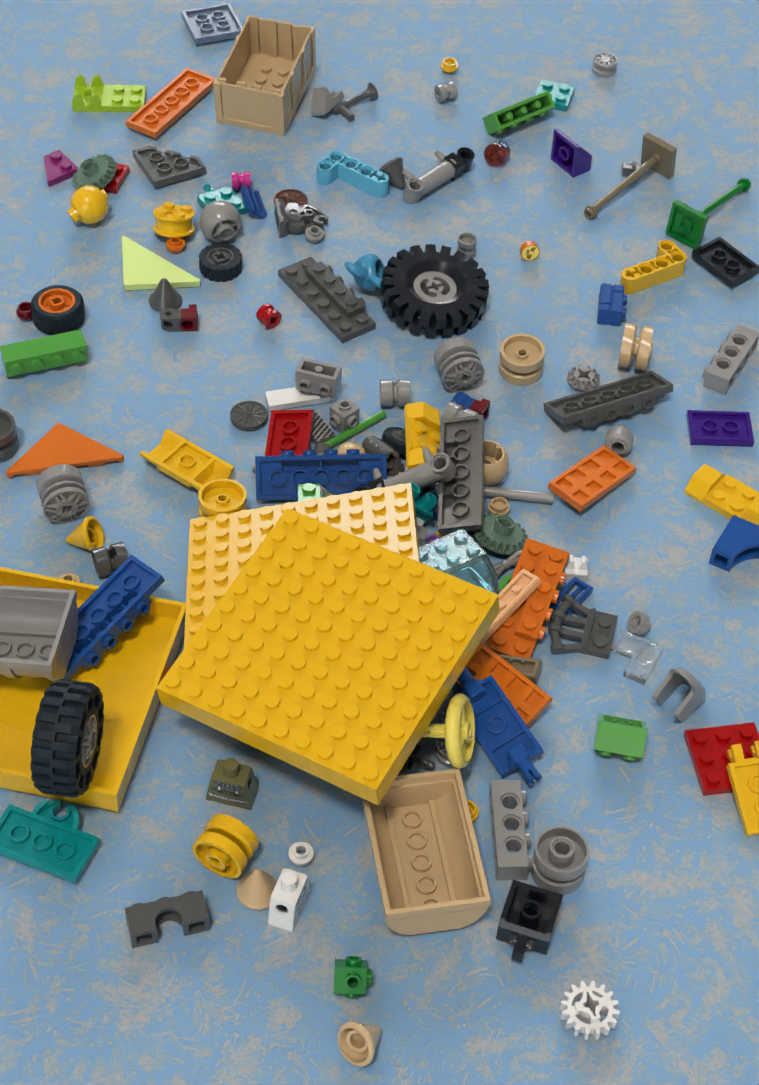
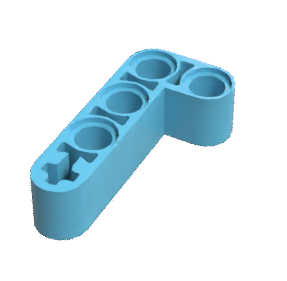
M340 151L330 152L317 163V182L321 185H329L338 178L378 198L386 197L389 194V176L386 173Z

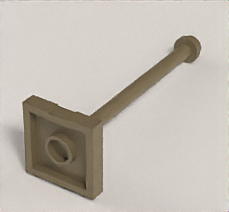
M647 132L643 135L642 165L593 206L588 205L584 210V215L588 219L595 218L598 215L597 211L649 168L670 180L674 176L677 148Z

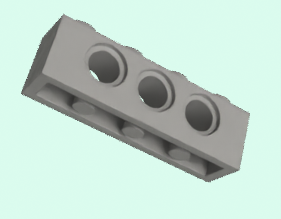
M739 324L734 331L730 330L726 343L722 342L718 355H713L710 366H706L703 371L702 377L705 378L703 386L726 395L755 351L759 340V332Z
M491 780L489 803L496 880H527L528 870L533 868L532 854L527 852V848H530V833L525 832V826H528V811H523V805H526V790H521L520 780Z

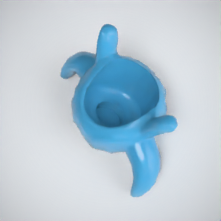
M367 254L360 257L354 264L348 261L344 263L349 273L354 276L356 284L363 290L375 292L381 288L384 266L377 255Z

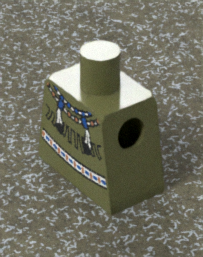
M234 758L217 760L209 782L206 800L252 810L258 793V785L252 767L239 764Z

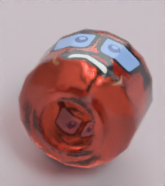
M503 140L491 142L484 150V158L491 166L502 165L510 156L509 145Z

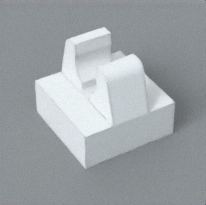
M569 555L564 567V572L567 573L565 579L572 580L576 577L581 581H587L588 558L586 556L577 558Z

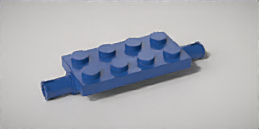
M465 666L457 680L462 685L460 693L466 695L473 706L476 740L502 778L519 769L529 786L535 784L533 780L535 779L538 782L541 780L542 775L539 774L531 760L543 754V748L493 676L490 675L483 680L473 678Z

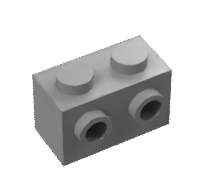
M302 357L295 371V389L335 398L341 386L342 366Z

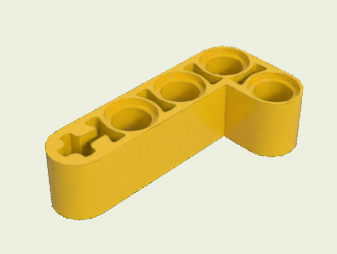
M661 240L658 243L656 258L622 271L620 285L624 287V294H634L683 275L687 259L686 254L674 242Z

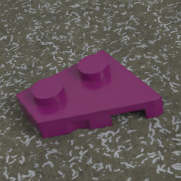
M60 150L43 156L49 187L70 179L77 173L76 169L79 167Z

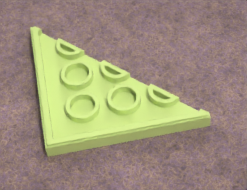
M122 236L124 290L155 289L162 278H166L174 288L200 287V279L126 236Z

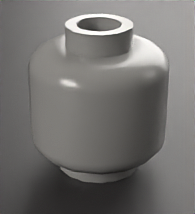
M616 425L609 429L605 439V446L619 456L628 454L633 445L631 430L623 425Z

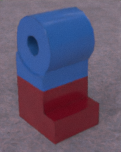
M458 392L450 401L462 405L464 410L469 408L478 412L479 415L484 416L485 420L489 416L491 401L484 398L478 401L469 397L464 392Z

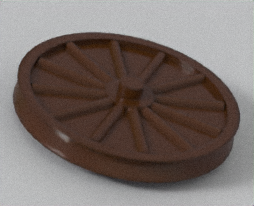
M296 189L282 190L274 197V205L275 199L283 200L286 205L289 203H298V206L308 204L307 196Z

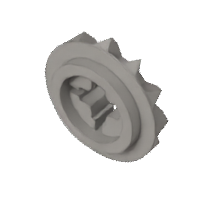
M580 365L578 368L573 367L571 371H568L567 381L573 388L585 391L599 385L600 374H597L596 369Z

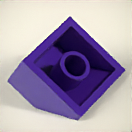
M558 128L554 129L550 159L573 178L590 171L592 155Z

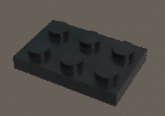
M721 237L692 251V258L731 288L759 273V266Z

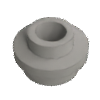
M313 225L306 228L305 237L310 243H319L324 237V231L321 227Z

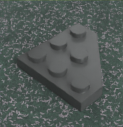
M153 146L133 150L134 159L155 188L206 173V167L198 156L184 157L181 156L180 152L166 150V152L157 151V148Z

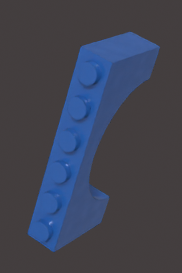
M735 515L732 516L714 545L709 564L728 572L738 563L750 559H759V525Z

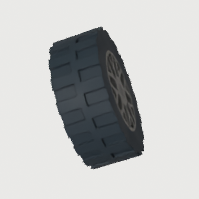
M218 242L207 245L199 254L200 273L203 274V277L215 282H227L237 278L242 272V254L240 250L229 243Z

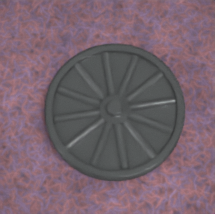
M242 401L231 409L230 420L239 429L256 430L267 422L268 411L259 402Z

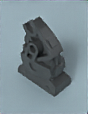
M275 199L274 215L279 238L285 237L289 232L300 234L301 231L313 225L323 229L324 224H328L329 217L315 207L307 204L298 206V203L286 205L283 200Z

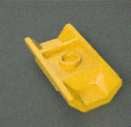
M425 402L409 403L404 406L406 468L408 469L425 463L423 447H428L433 456L437 453V446H440L439 410Z
M169 429L164 432L160 444L150 453L145 451L140 453L142 458L156 465L158 470L187 487H194L197 490H200L205 483L211 480L231 479L235 470L231 464Z
M706 464L693 474L685 488V494L728 519L735 515L759 525L758 491L728 474L723 475Z

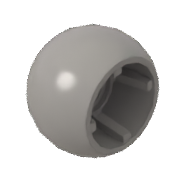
M218 200L204 207L200 214L199 224L203 234L211 241L227 242L238 234L241 227V217L234 205L227 201Z

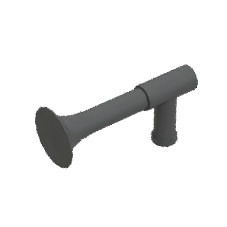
M369 82L368 88L364 92L335 105L331 109L332 113L336 115L341 112L348 121H353L355 115L347 108L366 98L372 97L377 100L378 92L376 87Z

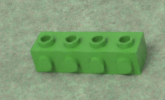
M548 90L487 115L482 119L488 134L496 133L497 136L506 132L505 128L507 127L514 129L520 126L519 122L524 121L526 124L535 120L533 116L538 115V118L547 115V110L554 108L555 104Z
M81 329L0 346L2 362L7 377L88 361L87 345Z

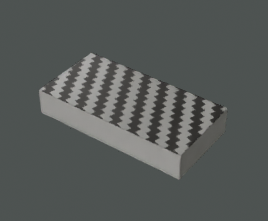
M313 409L314 421L311 440L317 445L335 437V433Z

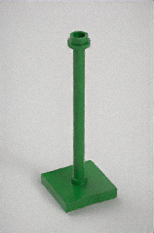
M741 178L738 180L737 186L701 211L693 209L678 199L675 200L672 204L665 234L694 250L699 248L708 221V214L739 192L748 191L751 181L748 178Z

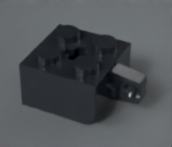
M512 881L496 935V939L514 945L511 960L522 962L526 949L547 955L561 909L562 894L520 881Z

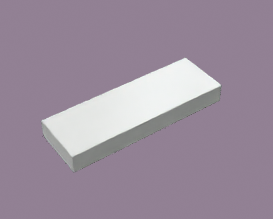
M295 387L265 392L269 411L330 402V397L298 390Z

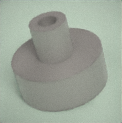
M640 611L633 612L627 621L628 631L638 636L644 635L652 627L649 616Z

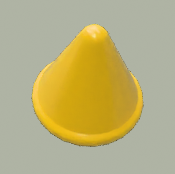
M87 516L66 537L65 541L67 544L91 551V549L104 546V532L100 522L94 516Z

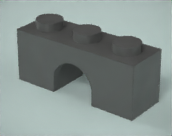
M202 890L197 892L188 891L182 895L170 898L162 897L157 901L149 903H136L131 907L125 908L132 949L158 943L157 929L166 921L179 923L183 929L184 936L210 931L209 915Z

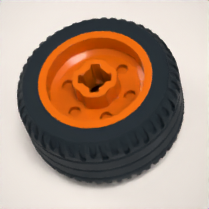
M64 285L48 286L37 292L31 300L30 306L33 323L37 329L44 333L56 335L75 331L84 322V300L81 294L71 287Z

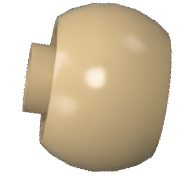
M484 440V486H492L499 483L506 476L509 468V457L506 450L499 443L492 440Z

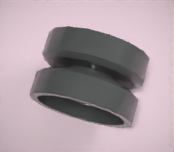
M0 409V462L12 457L18 450L19 445L14 417L8 411Z

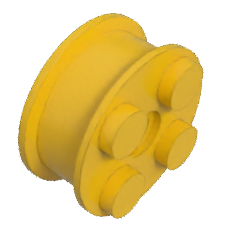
M165 202L163 206L153 210V216L156 218L153 231L156 234L177 238L189 236L195 232V226L192 224L195 211L192 209V206L175 205L173 202Z

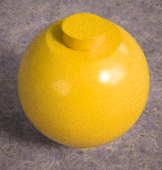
M90 185L80 187L72 195L70 201L71 208L67 212L75 223L79 221L85 224L98 223L108 212L109 203L107 200L109 197L104 189L99 190L97 187Z

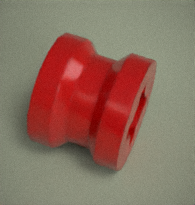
M269 303L262 305L256 313L257 319L263 322L264 326L268 329L276 327L282 318L281 313L274 310V307Z

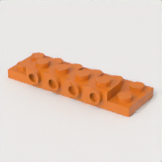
M529 538L526 539L511 580L522 569H525L539 577L542 583L490 636L485 644L496 654L531 658L537 639L541 641L546 630L543 623L544 621L549 622L553 609L549 607L551 603L556 604L560 591L556 590L557 586H562L567 573L563 572L569 552Z

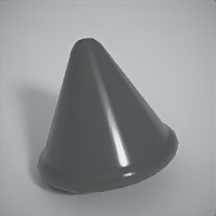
M397 157L384 164L379 170L389 176V183L400 189H405V176L402 174L404 170L403 158Z
M166 278L160 280L153 293L149 296L150 306L159 312L165 308L177 309L182 303L181 295Z

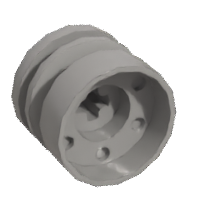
M450 338L441 343L434 352L435 364L448 390L453 392L468 391L477 386L483 379L484 367L473 342L468 338Z
M68 464L54 465L45 469L38 476L36 481L37 490L44 515L48 520L55 523L73 522L81 518L88 511L90 506L89 498L84 487L81 472L76 467Z

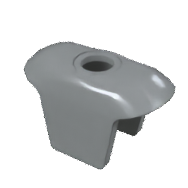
M677 667L669 671L652 698L662 705L680 685L689 686L691 691L674 713V716L683 723L705 701L706 690L690 672Z

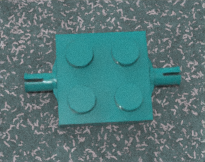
M206 184L203 188L206 193L197 195V202L203 209L211 202L222 200L234 205L240 215L248 213L244 201L230 186L214 190L210 184L208 186Z

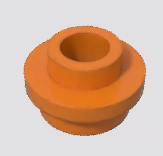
M171 237L166 241V248L172 254H179L185 248V241L180 237Z

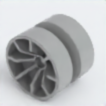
M566 826L547 828L538 836L534 848L531 875L539 888L567 895L580 887L584 879L589 857V846L584 836L577 830Z

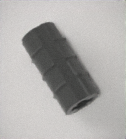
M372 435L363 440L362 447L365 449L366 454H387L388 469L395 467L399 463V453L393 447L383 442L382 439Z

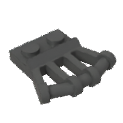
M566 594L562 598L561 605L552 612L551 619L553 621L548 628L552 641L551 653L554 655L583 653L609 659L618 616L596 611V608L588 609L576 602L574 597ZM570 608L586 619L566 615L565 613ZM561 624L584 628V632L564 629L561 627ZM560 637L581 643L563 644Z

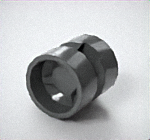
M123 541L110 544L108 549L104 546L91 549L98 577L111 575L112 571H116L128 558Z

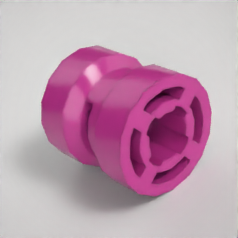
M231 172L232 189L234 191H238L243 185H246L247 189L251 188L250 172H244L243 174Z

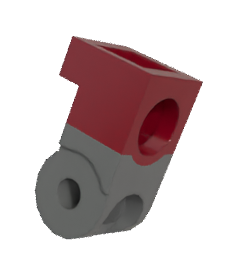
M197 304L189 305V308L163 309L160 312L161 328L167 332L198 331Z

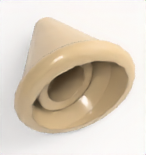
M255 869L245 874L239 880L236 888L237 897L249 909H267L270 906V898L277 880L271 874Z
M353 1021L344 1023L337 1035L338 1046L343 1057L357 1067H364L370 1064L382 1033L381 1028Z

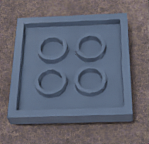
M230 2L181 11V17L196 45L214 41L219 42L231 38L235 39L243 28Z

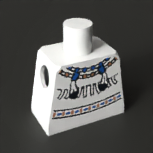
M287 868L282 870L270 898L269 925L290 932L294 931L310 893L309 878L306 874ZM283 906L288 909L287 912H282Z

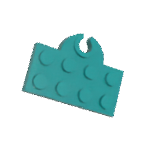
M44 799L36 805L32 812L9 804L0 817V855L77 884L100 845V838L79 830V812L74 805L70 803L67 806L68 812L65 816L56 817L54 816L56 812L62 809V800L60 799L49 801Z

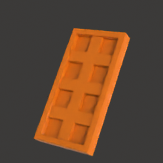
M603 445L550 481L548 489L581 512L634 475L636 467Z
M480 642L466 665L473 678L483 680L490 675L493 676L528 728L553 701L551 696L482 642ZM457 680L455 683L462 687V685Z

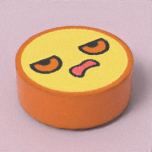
M527 241L521 245L520 254L524 260L532 261L539 256L540 250L537 243Z

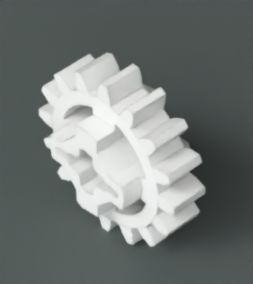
M581 981L579 988L571 985L570 991H565L563 995L564 1001H561L560 1010H562L560 1018L561 1020H567L566 1029L572 1027L575 1029L574 1036L579 1035L581 1032L584 1033L585 1040H588L589 1034H593L594 1038L599 1040L600 1032L608 1036L610 1028H615L616 1020L620 1013L617 1010L619 1002L618 1000H612L614 994L612 991L604 992V984L597 988L595 987V981H591L590 986H586L585 982ZM579 998L580 1002H575V1005L572 1006L574 1001ZM605 1014H607V1017L600 1022V1018H604Z

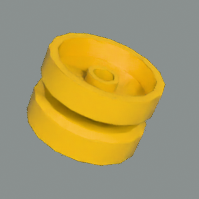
M227 478L215 479L205 483L198 492L199 517L247 510V496L244 486L235 480Z
M214 814L205 825L204 832L198 836L192 845V852L196 859L211 872L233 879L238 878L247 866V860L254 855L259 847V840L255 833L240 820L225 814Z

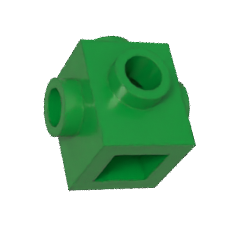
M358 956L335 959L334 994H344V996L349 998L366 995V986H372V969H367V960H362Z

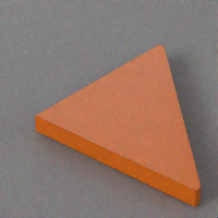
M58 422L6 471V477L13 478L14 475L26 474V476L41 474L45 469L59 464H68L74 467L84 465L93 467L105 465V462L117 461L121 463L124 461V455Z

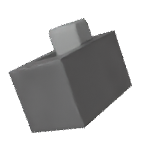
M622 162V176L632 174L639 168V162Z

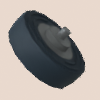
M399 427L386 428L382 435V441L393 447L399 454L406 455L405 429Z

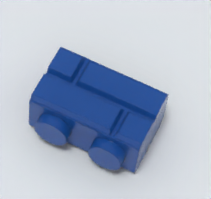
M601 284L597 313L598 324L620 326L621 319L626 318L627 307L623 306L627 304L628 294H624L623 285Z

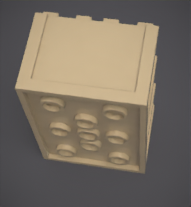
M247 15L245 24L240 34L236 36L235 44L228 58H225L223 62L224 66L218 78L213 82L216 122L285 136L316 69L315 28Z

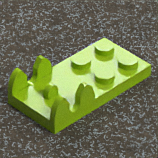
M79 74L75 79L72 110L73 112H136L145 104L146 85H103L101 77L97 74L92 78V84L88 85L85 82V78Z

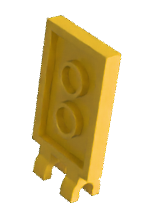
M755 741L754 746L750 747L753 758L744 759L741 744L731 745V749L727 750L729 760L732 763H728L726 768L745 837L759 835V741Z

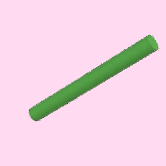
M379 411L358 423L354 428H349L324 443L331 446V448L386 418L385 411Z

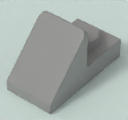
M327 87L315 88L312 96L311 115H326L344 98L343 92L328 91Z

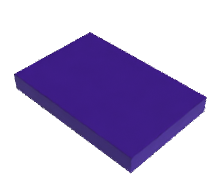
M687 410L686 417L690 445L753 447L754 437L749 412Z

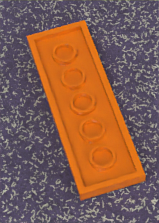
M186 68L126 120V127L156 139L213 88V82L216 78Z

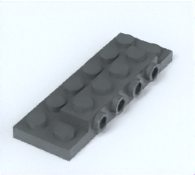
M308 257L278 270V276L342 344L376 329V323L365 312L366 303L361 297L357 298L351 286L346 287L340 275L335 276L329 264L325 265L322 261L317 263L312 257Z
M648 371L543 403L544 411L563 425H572L576 422L582 427H591L601 421L606 422L614 420L618 416L631 415L637 410L650 409L653 405H656L655 397H663L665 394L673 392V384L655 372Z
M483 415L441 420L440 446H437V453H446L456 466L457 472L450 481L443 482L439 480L436 483L438 501L435 505V510L438 514L439 534L483 529L485 419Z

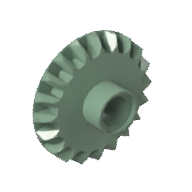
M98 154L96 157L92 156V158L83 161L80 168L76 169L77 173L73 175L72 182L74 188L77 190L80 187L90 185L100 190L105 187L116 173L117 165L115 160L106 154Z
M492 513L483 514V529L472 530L480 544L493 552L504 555H513L516 551L523 549L528 535L525 534V529L520 528L521 524L515 523L514 519L506 515H499L498 513L496 515Z

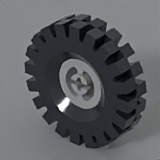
M426 244L424 252L419 245L411 246L409 252L403 249L397 252L396 257L392 256L384 268L380 288L382 308H386L385 313L390 319L396 318L395 324L402 329L410 323L409 332L419 335L423 328L425 329V337L435 338L436 330H439L441 338L452 337L453 331L459 336L466 333L467 328L473 329L477 325L478 320L480 321L484 315L489 294L488 279H485L486 273L483 268L477 269L478 263L473 258L465 261L466 254L459 250L453 256L450 255L451 247L443 245L440 252H436L435 244Z

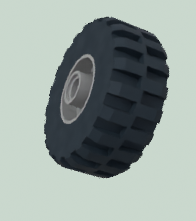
M59 679L52 682L44 692V697L41 699L35 719L30 762L31 778L34 786L44 794L76 798L83 795L92 782L100 755L104 723L103 695L100 692V688L93 683Z

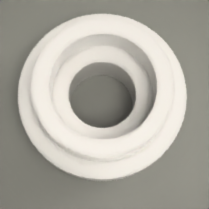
M296 842L289 848L288 857L295 866L304 867L312 861L314 850L306 842Z

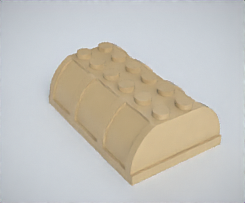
M459 768L397 776L379 805L361 798L385 922L391 930L403 935H417L460 929L472 924L485 914L491 904V898Z

